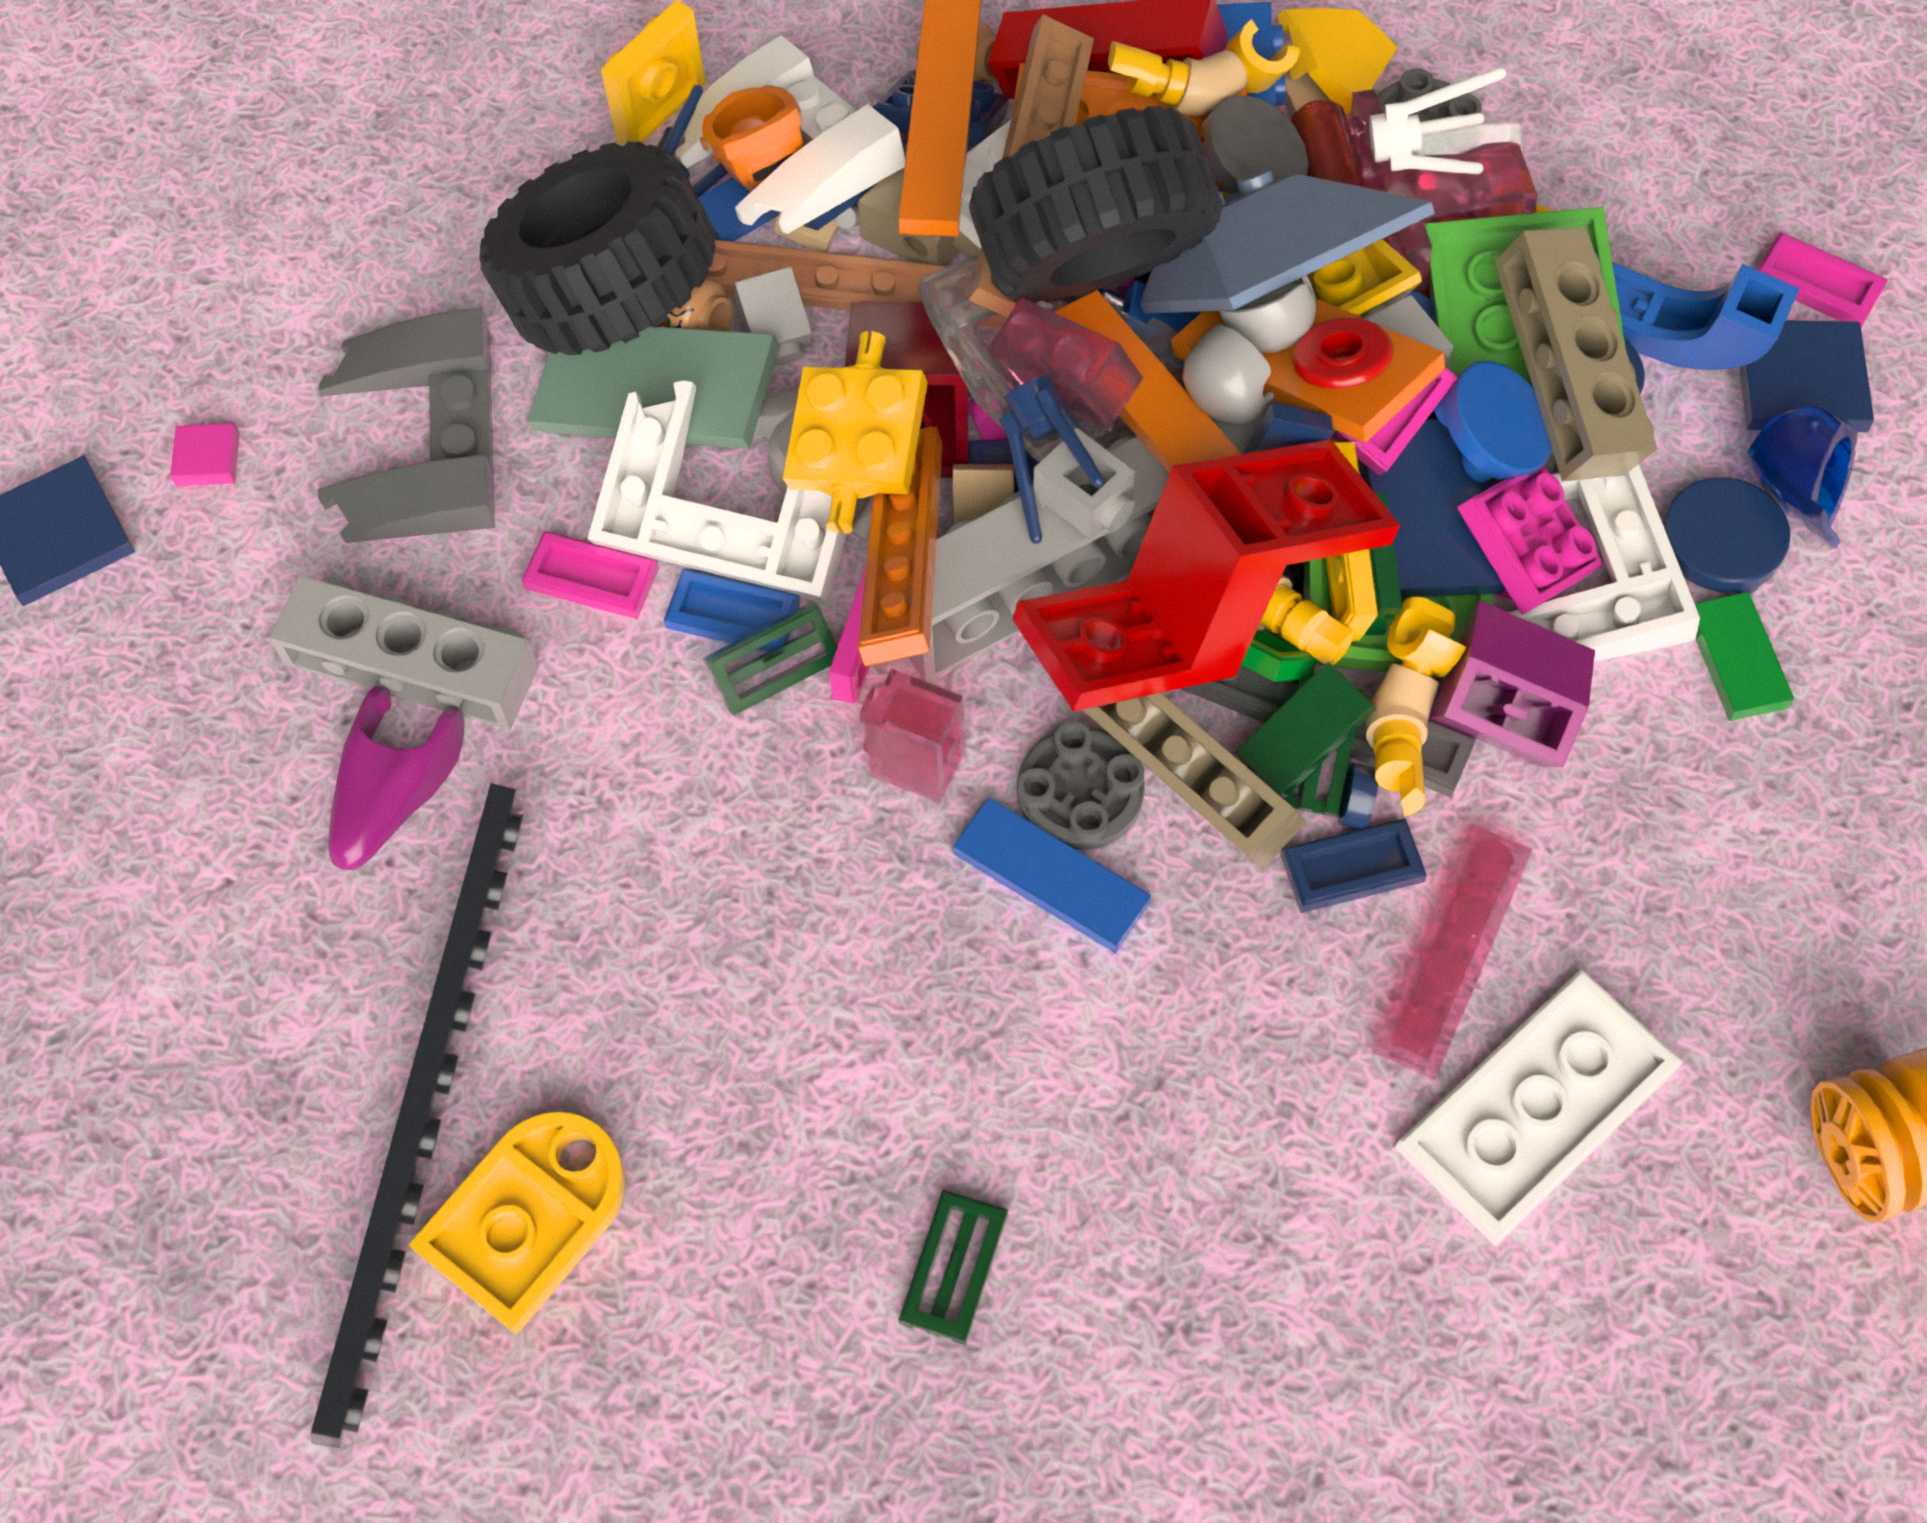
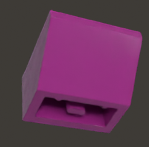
M1476 601L1459 641L1460 644L1466 646V649L1460 660L1444 676L1433 702L1429 719L1542 767H1564L1589 708L1595 650L1485 602Z

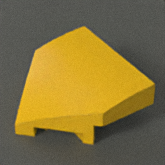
M1298 8L1284 9L1277 15L1279 25L1283 26V31L1291 35L1289 40L1293 45H1298L1300 49L1296 64L1289 69L1291 78L1299 79L1308 72L1309 76L1344 116L1362 104L1398 49L1379 27L1358 10Z

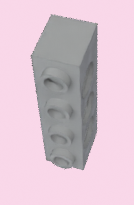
M300 575L269 635V639L284 665L366 689H372L376 685L389 690L391 696L445 711L450 706L461 710L463 717L511 730L539 668L529 640L511 628L496 626L492 630L471 624L462 616L451 611L438 610L436 613L414 608L400 597L391 594H382L380 597L361 593L349 584L334 578H326L324 581H319ZM360 628L350 636H343L351 629ZM418 644L408 652L398 653L407 645ZM476 660L467 668L455 669L457 665L464 661Z

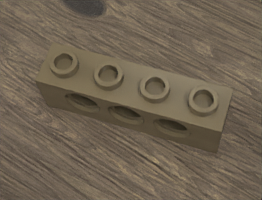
M1587 227L1523 231L1494 263L1562 482L1626 475L1658 448L1654 439L1653 425L1647 417L1636 383L1635 369L1629 361L1618 327L1617 313L1611 305L1600 271V261L1594 252Z
M1162 693L1083 710L1263 870L1307 822L1290 804Z

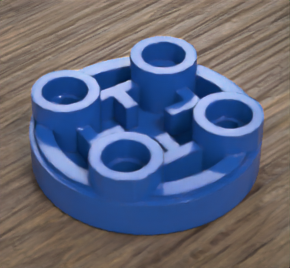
M1493 361L1476 362L1456 375L1458 378L1434 408V411L1439 421L1448 427L1453 441L1463 454L1462 463L1467 474L1475 481L1484 483L1492 478L1504 481L1507 478L1527 476L1542 467L1550 457L1552 447L1533 387L1513 369Z

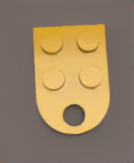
M550 1112L533 1116L517 1124L501 1138L408 1245L417 1255L517 1336L615 1219L625 1193L623 1162L611 1138L593 1121L566 1112ZM586 1140L596 1146L595 1158L587 1168L572 1172L560 1166L561 1153L570 1143Z

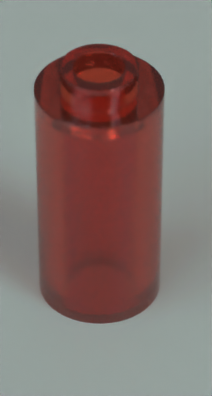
M1314 100L1303 105L1295 112L1290 122L1297 129L1306 147L1309 162L1307 176L1367 188L1343 107L1336 102L1328 100Z

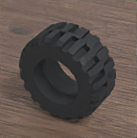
M1147 106L1143 110H1136L1135 108L1118 110L1116 114L1104 117L1101 114L1085 119L1084 123L1069 128L1065 126L1050 132V136L1039 141L1033 140L1020 147L1019 152L1011 157L1005 156L995 163L991 172H985L978 179L977 186L973 187L969 203L970 215L996 289L1011 301L1016 303L1022 301L1024 304H1036L1039 301L1050 303L1060 301L1066 297H1080L1090 294L1091 291L1104 287L1107 289L1121 284V281L1131 277H1139L1152 271V268L1162 263H1169L1180 257V253L1193 249L1200 244L1203 236L1210 235L1216 229L1223 206L1194 122L1176 109L1169 107L1164 110L1160 106Z
M627 141L624 146H619L615 142L600 146L599 150L592 152L586 149L573 154L572 159L559 164L556 162L543 169L544 174L534 180H527L518 187V193L512 199H505L497 208L498 216L488 221L484 229V238H481L480 269L520 336L526 342L535 345L539 349L554 354L561 352L566 355H581L583 350L587 349L594 353L610 349V344L621 340L627 343L640 337L639 332L651 325L655 328L666 321L668 313L676 307L681 309L691 299V291L694 287H701L707 277L708 267L712 266L716 247L714 228L678 160L654 145L649 144L646 146L641 142Z

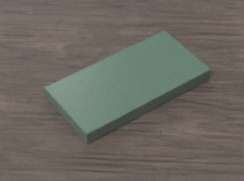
M650 326L639 332L640 337L624 343L622 340L610 344V349L594 353L587 349L583 350L581 355H566L561 352L557 354L550 353L527 420L536 431L616 438L628 393L637 392L640 395L642 406L645 408L675 401L676 395L673 383L685 380L693 382L696 386L685 444L750 449L780 345L773 334L667 327L654 328Z

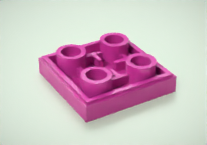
M1544 465L1527 476L1507 478L1457 507L1521 615L1536 608L1604 566L1596 552L1597 547L1593 536L1579 524L1564 499L1562 485L1556 477L1547 471Z

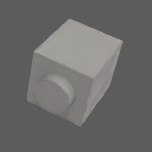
M787 267L734 283V302L744 333L773 334L780 348L774 366L785 365L800 359L803 356L802 349L810 347L812 330L792 268Z

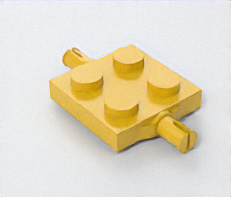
M868 331L860 334L855 365L844 368L803 367L783 480L791 490L821 491L832 496L826 528L836 533H841V528L845 534L853 531L857 499L878 493L909 495L928 382L922 370H895L880 367L886 338L884 335L874 331L871 332V337Z

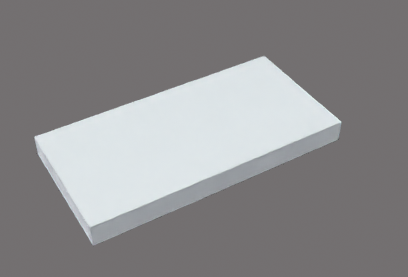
M1580 969L1397 1142L1395 1149L1486 1238L1497 1246L1682 1065L1683 1061L1585 971Z

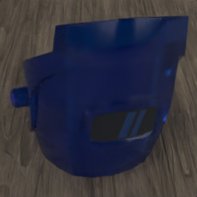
M1814 405L1802 406L1789 410L1784 414L1774 415L1749 447L1746 454L1748 463L1759 478L1763 490L1787 514L1792 513L1804 523L1809 531L1829 545L1837 548L1841 541L1831 526L1844 498L1852 473L1858 430L1839 415Z

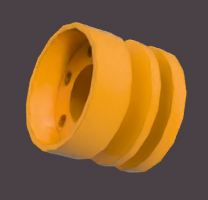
M1927 1047L1888 1059L1878 1071L1861 1068L1852 1071L1848 1077L1836 1076L1821 1081L1812 1091L1810 1112L1813 1133L1826 1165L1848 1206L1864 1220L1875 1223L1894 1218L1901 1211L1913 1212L1923 1207L1927 1203Z

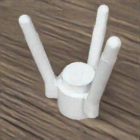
M1500 67L1475 75L1406 102L1385 105V113L1369 115L1370 144L1374 163L1389 161L1391 171L1420 169L1450 173H1482L1483 165L1479 162L1411 155L1412 151L1422 149L1421 135L1482 124L1485 119L1482 113L1458 115L1423 122L1419 121L1418 114H1409L1501 80L1506 75L1504 68Z

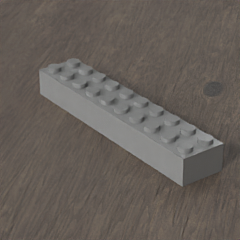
M1412 295L1390 306L1388 304L1377 306L1364 317V319L1443 351L1445 367L1448 369L1454 346ZM1269 406L1260 417L1250 424L1234 426L1224 424L1212 418L1210 419L1242 454ZM1331 435V437L1329 438V440L1331 439L1333 442H1338V441H1337L1336 439H1334V438L1332 437V435ZM1137 436L1121 438L1107 449L1135 471L1132 497L1135 506L1130 517L1117 531L1111 533L1103 527L1090 540L1047 506L1043 509L1037 506L1042 541L1039 544H1034L1029 537L1020 493L1017 492L1006 498L998 508L975 520L965 519L956 523L944 536L937 539L930 652L908 657L925 683L1019 634L1020 631L1012 620L1018 601L1111 584L1130 574L1169 476V473Z

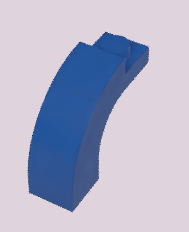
M1612 262L1624 338L1630 340L1629 343L1635 348L1637 353L1672 366L1700 370L1731 369L1748 365L1763 357L1778 340L1800 289L1742 264L1732 280L1721 288L1710 291L1685 290L1663 284Z

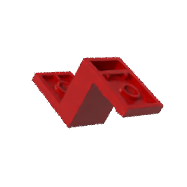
M1331 439L1173 465L1127 581L1018 601L1012 620L1073 712L1236 677L1286 565L1392 545L1401 525Z

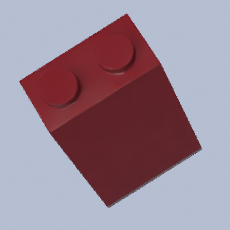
M969 301L851 302L845 367L856 364L860 334L868 331L871 337V332L874 331L884 335L886 338L880 367L895 370L923 371L928 384L920 429L937 426L943 444L940 478H953V464H969Z

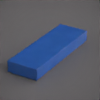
M989 797L953 845V855L1115 954L1151 903V895Z

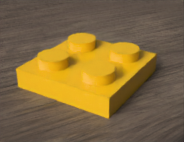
M675 0L660 15L650 19L645 28L622 50L613 53L607 63L601 68L616 141L622 146L627 141L644 143L684 105L693 86L700 85L703 87L706 85L694 10L679 0Z

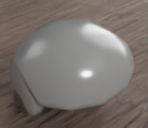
M1306 275L1299 278V281L1295 280L1235 310L1219 311L1224 326L1239 332L1253 343L1260 353H1275L1295 345L1310 330L1317 312L1316 295Z
M1219 324L1216 325L1193 346L1186 356L1183 369L1185 388L1199 410L1214 420L1234 426L1250 424L1263 414L1274 397L1272 392L1266 395L1262 393L1263 387L1271 375L1268 361L1253 343L1232 328Z

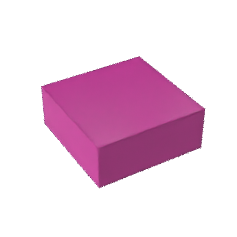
M235 423L175 427L170 477L175 486L235 483L240 437Z

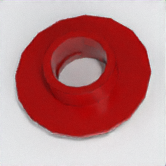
M1338 318L1323 322L1308 330L1295 345L1292 363L1296 374L1309 384L1321 388L1345 389L1364 384L1379 376L1391 363L1394 346L1389 333L1377 323L1361 318ZM1342 356H1351L1343 359H1336Z

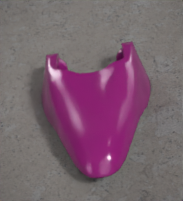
M377 685L368 691L344 744L334 791L328 848L331 861L336 867L343 870H355L364 865L418 808L433 797L459 760L465 725L461 710L450 706L445 709L438 718L425 745L397 750L389 746L377 744L371 739L384 713L391 708L390 692L387 688Z

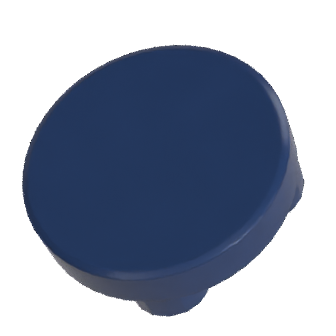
M1713 477L1690 484L1675 496L1663 520L1664 529L1683 576L1700 587L1717 592L1735 594L1746 592L1751 594L1755 592L1759 586L1767 582L1777 572L1790 545V527L1780 505L1761 488L1735 478Z

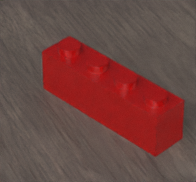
M1136 0L1012 11L1003 13L988 63L1003 94L1009 99L1015 100L1020 63H1025L1033 28L1043 14L1094 38L1087 68L1088 71L1115 74L1120 73L1111 71L1108 65L1110 46L1113 41L1158 54L1162 57V63L1165 64L1170 58L1183 62L1188 57L1201 60L1224 51L1228 33L1215 0Z

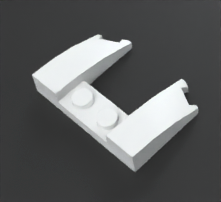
M782 35L745 57L702 94L683 135L685 136V143L676 149L677 160L686 168L712 155L709 150H704L700 143V138L704 136L701 129L704 116L710 114L718 103L733 92L772 85L782 87L791 93L798 103L802 114L800 128L804 147L785 160L735 207L739 221L751 226L762 214L769 210L782 212L779 225L782 233L786 234L904 168L906 161L898 127L869 104L858 110L852 107L814 76L809 57Z
M685 380L673 383L676 395L675 401L643 408L640 395L637 392L628 393L587 539L596 545L766 586L770 589L799 595L800 598L828 604L846 538L842 528L841 533H836L826 528L832 496L821 491L791 490L787 487L778 523L673 498L683 459L696 386L693 382Z
M1552 450L1544 466L1562 485L1565 500L1580 497L1612 583L1546 601L1521 615L1518 609L1508 613L1594 649V661L1696 640L1700 617L1639 464L1626 475L1562 482ZM1492 478L1489 480L1490 486L1493 487L1503 480Z

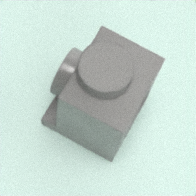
M1076 428L1074 431L1104 477V485L1099 488L1092 485L1064 441H1062L1034 467L1033 490L1036 505L1040 509L1047 506L1091 540L1103 527L1111 533L1117 531L1130 517L1135 506V502L1132 500L1135 471L1080 429Z

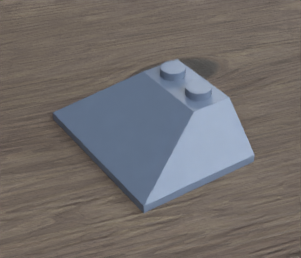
M1271 169L1261 170L1237 180L1236 183L1239 191L1223 197L1222 192L1219 191L1223 206L1216 229L1210 235L1203 236L1202 242L1193 249H1187L1180 253V257L1169 263H1162L1152 268L1140 303L1144 314L1235 310L1435 214L1432 202L1300 174L1273 177Z

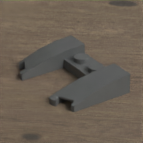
M482 307L437 313L402 321L345 340L341 345V349L346 355L334 376H323L318 389L320 395L331 396L429 386L430 462L384 470L317 489L318 499L323 508L327 510L337 504L349 522L340 532L344 542L352 543L495 528L490 331Z

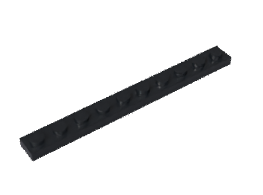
M490 783L313 1422L311 1444L340 1448L344 1430L355 1433L359 1431L369 1390L356 1387L363 1359L377 1362L388 1320L377 1318L375 1315L382 1290L396 1293L406 1256V1251L394 1249L400 1223L414 1225L424 1184L412 1182L418 1157L432 1159L442 1119L429 1117L436 1092L445 1095L450 1093L459 1056L447 1053L453 1029L466 1032L476 993L464 991L470 968L483 970L492 932L480 930L486 908L499 910L508 876L507 872L496 870L502 849L515 851L524 814L512 812L516 789Z

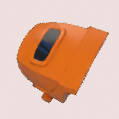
M766 85L761 88H748L736 91L718 103L710 114L704 116L701 127L704 136L700 138V143L704 150H709L713 158L724 166L731 177L752 192L785 160L803 147L800 128L802 124L801 110L794 96L782 87Z

